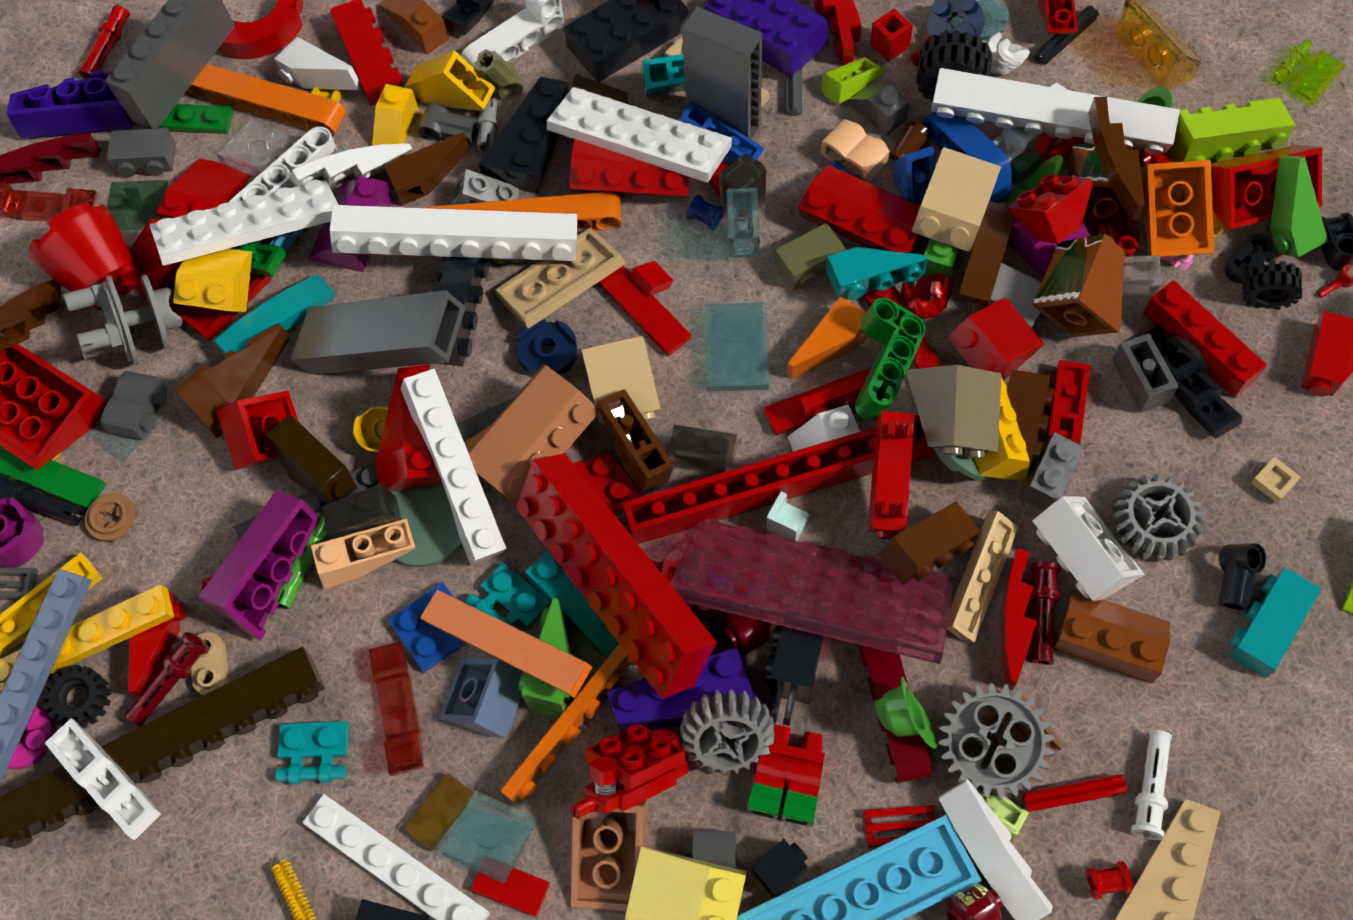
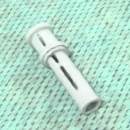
M1149 731L1142 792L1138 793V796L1135 798V804L1138 806L1136 824L1132 825L1131 833L1148 840H1163L1165 834L1161 827L1163 812L1168 809V802L1164 797L1170 741L1172 739V735L1165 731ZM1159 755L1156 777L1154 778L1156 756Z

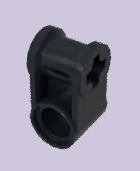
M1347 212L1333 218L1321 216L1328 242L1320 245L1328 266L1336 271H1341L1348 264L1353 266L1352 215Z

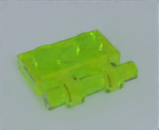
M1303 40L1300 45H1295L1289 52V58L1286 61H1282L1275 69L1272 82L1276 85H1281L1286 79L1293 83L1288 92L1313 106L1343 71L1346 64L1323 50H1320L1314 57L1309 54L1313 47L1312 42ZM1299 63L1306 67L1302 73L1295 69Z

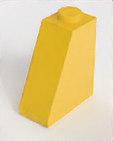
M455 50L416 65L404 86L405 88L412 89L414 96L422 103L477 111L485 109L495 90V87Z

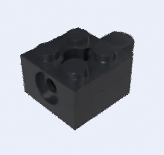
M785 613L783 624L776 623L772 640V652L776 653V655L768 656L764 684L770 685L769 695L774 696L770 712L773 723L777 722L782 698L788 699L782 724L785 726H790L795 701L809 704L823 643L825 621Z

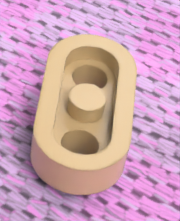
M204 632L197 636L206 644L211 643L209 652L206 655H201L191 667L193 687L202 696L228 684L229 681L226 646L223 639L213 632ZM213 674V680L205 684V678Z

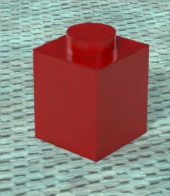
M894 8L872 23L870 45L887 62H890L910 48L913 25Z

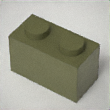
M825 223L775 249V265L793 290L800 286L807 288L814 284L819 276L826 273L827 257L845 251L846 248L830 226Z

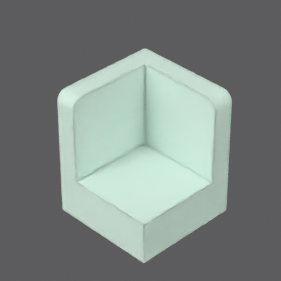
M781 491L767 516L766 530L796 544L810 514L788 504L787 494Z

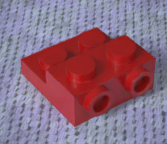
M608 448L583 464L580 460L574 463L615 516L624 512L622 502L642 497Z

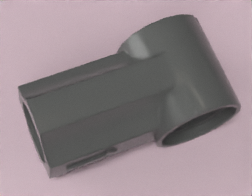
M431 103L426 106L417 128V133L423 139L429 137L437 139L436 141L439 142L442 138L446 139L464 132L468 144H472L478 131L476 129L477 119L449 113L445 107Z

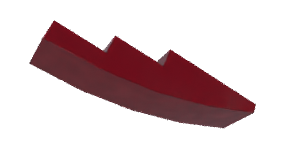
M83 133L33 143L1 154L0 185L41 181L42 172L70 169L72 159L99 157L100 147L91 133Z

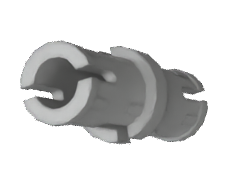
M495 98L492 99V106H490L489 100L485 109L480 111L479 118L477 119L478 139L476 149L479 152H482L483 144H485L484 153H487L495 141V132H497L499 122L496 119L498 101Z

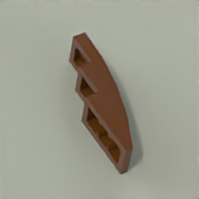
M1107 96L1094 97L1088 115L1093 142L1102 169L1115 196L1130 219L1138 220L1145 206L1138 150H1125L1123 124L1110 123Z
M991 201L988 202L958 299L989 306L1015 217L1009 213L1008 206Z
M53 279L28 289L0 307V351L29 340L30 330L45 324V315L56 311L60 306L61 284Z

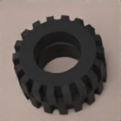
M953 30L952 33L944 31L940 33V36L933 35L930 37V41H925L919 53L916 78L918 90L923 93L924 98L931 99L933 102L940 68L991 77L992 51L989 50L987 42H982L981 37L978 35L974 37L972 33L967 31L960 33V30Z

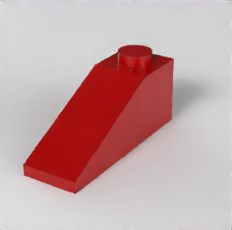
M170 591L168 592L174 618L130 638L128 692L137 698L159 673L164 657L169 653L180 632V621L185 619L183 602Z

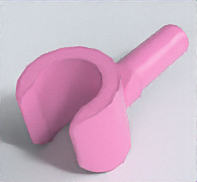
M1194 255L1155 258L1171 262L1172 266L1176 268L1180 263H1184L1179 270L1185 271L1193 263L1191 259Z

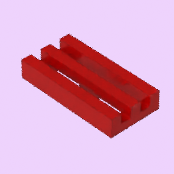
M934 805L865 810L864 821L868 848L881 847L901 837L874 838L873 832L918 829L936 820ZM924 814H927L928 820L872 824V819Z

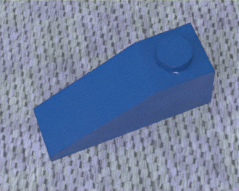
M693 101L689 103L678 121L731 137L732 145L722 160L724 163L752 168L765 149Z

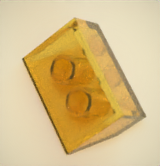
M1125 0L1114 36L1161 87L1171 91L1193 79L1201 63L1196 53L1185 45L1179 35L1172 31L1162 20L1161 16L1154 12L1147 3L1140 0Z

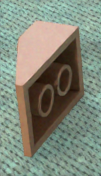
M580 791L573 804L584 800V791ZM649 799L623 812L619 809L608 814L592 811L579 819H576V817L572 818L571 907L627 911L641 846L647 847Z

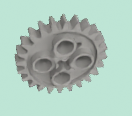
M990 683L988 693L985 694L979 686H976V696L973 698L964 691L962 696L965 703L961 705L953 701L951 704L956 711L955 715L944 713V718L951 723L950 726H940L939 728L940 732L948 735L947 739L939 741V746L949 748V751L941 756L944 761L953 760V764L948 769L949 774L959 771L961 775L958 784L968 779L976 790L979 786L983 787L984 798H988L991 789L996 790L999 800L1003 799L1005 789H1009L1011 794L1017 797L1018 785L1030 791L1031 785L1028 779L1031 777L1040 782L1042 777L1037 769L1048 770L1050 768V765L1043 760V756H1053L1055 752L1045 747L1046 743L1055 740V736L1044 734V730L1052 725L1051 721L1041 722L1039 719L1045 712V709L1041 708L1033 711L1031 707L1035 698L1031 697L1025 702L1022 701V689H1019L1014 696L1009 695L1008 684L1004 685L1001 693L996 692L993 683ZM983 709H991L997 714L998 721L992 726H985L978 720V713ZM1010 713L1012 718L1002 736V742L1006 746L999 745L987 769H982L981 763L991 743L986 737L988 735L994 737L1005 714ZM1015 725L1025 726L1030 732L1029 740L1021 743L1016 742L1010 735V729ZM973 739L981 744L983 752L980 756L971 758L964 754L962 746L968 740ZM1000 756L1010 757L1015 764L1014 771L1010 774H1001L995 768V760Z

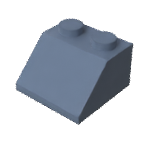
M462 658L438 720L485 736L506 738L508 732L513 727L516 710L520 700L523 698L521 695L522 691L519 690V682L523 672L497 658Z

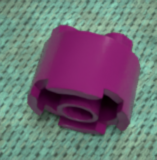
M14 498L0 499V567H19L28 562L38 552L39 548L42 547L44 541L43 528L39 519Z

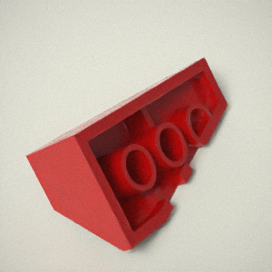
M430 365L398 368L375 461L379 493L443 485L431 453L412 419L400 389L404 378L430 370Z

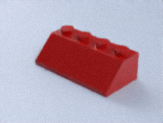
M574 139L570 171L571 190L671 197L689 196V176Z
M1293 145L1212 163L1213 211L1226 229H1234L1271 220L1279 158L1284 155L1305 157L1319 208L1322 207L1323 147Z
M830 165L811 181L798 206L802 218L820 226L827 223L833 232L869 249L914 254L923 238L922 235L912 232L920 209L919 205Z

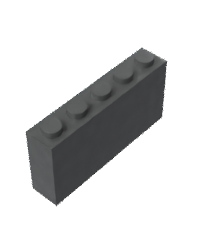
M168 0L105 80L106 84L133 122L148 129L158 128L234 29L235 24L223 1Z
M696 6L690 17L684 18L680 27V34H682L683 39L681 53L684 56L682 72L685 73L683 88L686 92L685 109L693 101L752 140L761 125L762 32Z

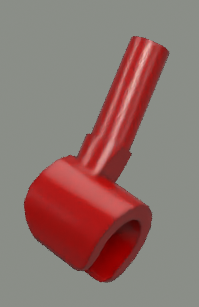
M1345 265L1332 283L1316 293L1323 298L1340 287H1351L1353 285V277L1349 276L1347 272L1352 265Z

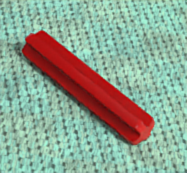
M1116 774L1027 791L1022 795V802L1025 810L1032 812L1121 795L1127 791V785L1123 775Z

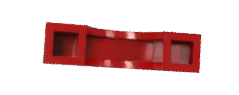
M1172 280L1150 298L1143 314L1156 326L1160 325L1169 334L1181 336L1191 342L1205 358L1209 366L1210 376L1230 395L1236 398L1258 379L1267 364L1177 282Z

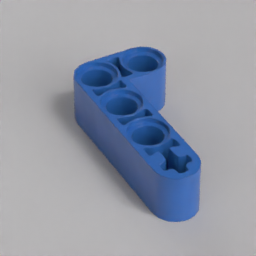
M937 112L924 118V126L929 131L930 137L941 149L945 147L1001 166L989 201L998 203L1011 196L1010 161L1007 155L972 122L967 121L966 117L954 115L953 118H944L938 116Z

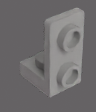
M465 169L453 185L450 205L473 203V201L515 200L519 197V188Z

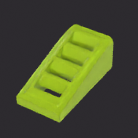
M866 57L860 58L822 74L821 91L834 103H843L881 76L884 69Z

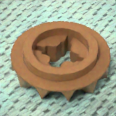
M110 493L99 497L90 505L86 512L85 525L88 532L99 541L108 540L114 543L116 538L126 537V532L131 527H135L134 520L138 514L134 503L127 496L119 493ZM116 511V515L121 520L117 522L111 521L108 525V521L102 514L113 515Z

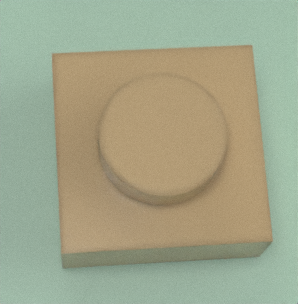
M1274 457L1252 480L1251 484L1278 504L1301 477Z

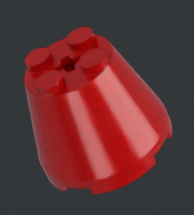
M86 202L61 212L47 223L50 229L40 240H32L30 244L29 257L42 272L70 292L101 284L106 281L105 276L109 275L112 277L118 295L121 293L122 296H126L137 288L134 280L138 276V268L114 216L103 204L91 207ZM93 305L96 310H102L98 305Z

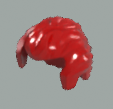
M943 273L923 276L913 283L911 290L908 289L907 282H903L901 296L907 304V310L919 318H933L946 309L952 295L950 278Z

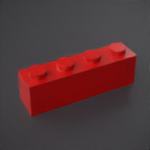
M352 0L329 10L368 102L372 106L377 104L385 84L399 87L400 84H403V80L398 68L392 69L390 65L394 63L389 48H383L381 45L385 43L380 28H374L372 25L376 23L371 8H365L362 0Z

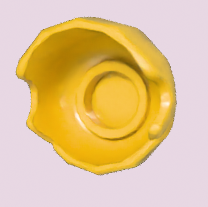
M370 407L354 420L353 435L359 446L368 452H378L381 440L378 435H382L388 407Z

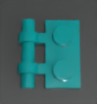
M503 562L480 585L489 595L481 600L472 593L465 600L466 604L513 627L520 621L528 629L539 619L544 608L551 605L550 601ZM497 603L510 612L506 617L502 618L493 610Z
M349 722L280 724L278 758L280 760L291 759V764L289 768L276 769V781H289L290 785L302 784L303 781L319 780L320 783H332L335 779H346V765L334 766V757H348ZM321 758V764L318 767H304V759Z

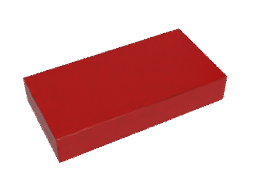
M485 857L471 891L537 917L551 883Z

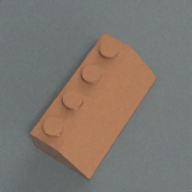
M543 364L468 450L477 476L505 501L516 507L532 461L565 453L600 410L579 389Z

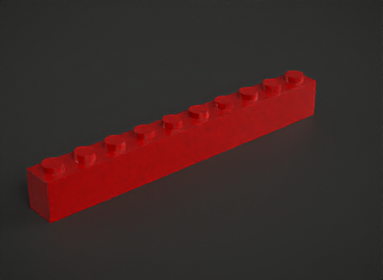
M918 414L915 415L912 462L937 455L933 447H928ZM876 427L622 502L630 534L638 544H642L774 504L781 491L787 494L788 500L871 475Z

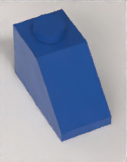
M932 146L903 155L893 162L894 184L902 198L914 204L923 201L935 170V153Z

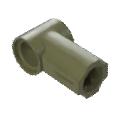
M485 49L478 54V58L474 63L477 71L497 89L502 99L506 100L508 96L517 94V96L521 95L523 86L512 62L505 61L495 50L489 51Z

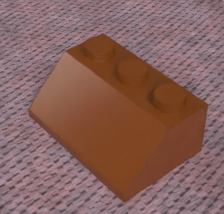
M1071 589L1053 650L1153 684L1162 674L1170 644V622L1106 600L1092 601L1091 598L1087 599L1081 592Z

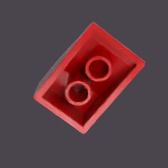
M199 158L167 188L156 214L160 220L187 215L195 210L203 211L218 207L223 203H228L246 187L253 171L247 168Z

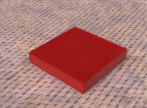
M150 218L129 250L138 268V276L134 281L145 301L146 297L140 276L145 274L148 276L153 291L166 288L183 262L162 265L149 225L157 223L159 219Z

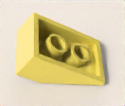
M641 846L625 920H737L747 871Z

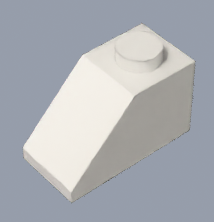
M848 404L817 414L790 434L788 440L792 451H796L857 433L860 430Z

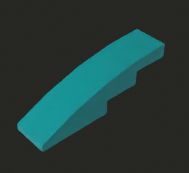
M316 274L284 290L242 317L214 340V345L223 355L231 350L237 353L246 347L248 340L277 323L285 331L303 323L309 307L328 304L335 298V292Z

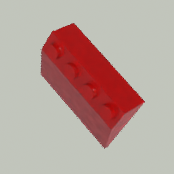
M16 344L0 351V446L39 470L91 430L103 414L108 402L37 355Z

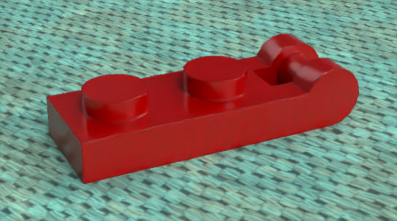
M1065 360L1058 361L1046 441L1055 432L1080 445L1091 365ZM1060 422L1071 424V431L1060 429Z

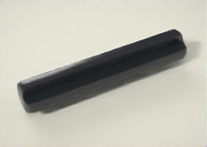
M1092 5L1083 9L1076 16L1078 32L1055 34L1037 50L1034 56L1035 59L1042 65H1046L1097 20L1099 16L1098 10Z

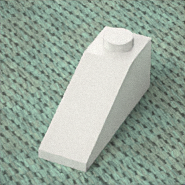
M299 37L274 58L280 68L278 71L280 76L287 83L291 84L293 82L301 88L313 89L316 87L318 89L359 90L362 87L352 66Z

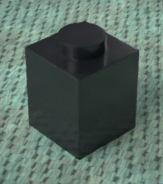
M783 838L751 866V872L770 895L776 898L807 871L808 866L805 864V861L808 858L795 842L789 845Z

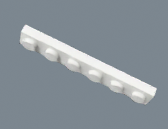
M323 794L302 822L436 920H486L490 914L485 908L325 794Z

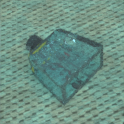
M757 188L727 189L729 257L759 256L760 245ZM738 210H748V216L738 217Z

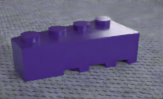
M102 69L91 72L92 77L75 81L74 77L64 79L58 86L52 88L45 84L10 94L6 114L20 139L133 127V121L105 82L111 72L104 73Z
M736 647L710 656L694 687L661 699L654 688L649 685L646 678L607 691L620 732L638 724L650 730L678 727L682 725L681 721H683L685 710H691L692 701L701 702L703 694L713 697L716 690L721 694H728L732 688L735 695H739L745 690L749 698L754 696Z

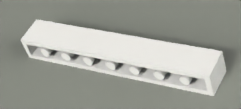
M940 68L931 111L937 112L938 116L944 118H953L954 115L966 117V120L972 123L995 122V125L1001 128L1023 127L1029 133L1040 134L1046 131L1055 133V136L1058 138L1071 139L1074 136L1085 138V142L1094 144L1088 112L1094 97L1105 96ZM1107 97L1110 123L1123 124L1125 149H1132L1133 147L1142 148L1146 153L1160 155L1163 152L1167 153L1174 143L1180 109Z
M333 205L330 238L332 253L576 261L577 214Z

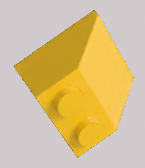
M225 249L183 260L176 272L173 303L232 312H246L252 252Z

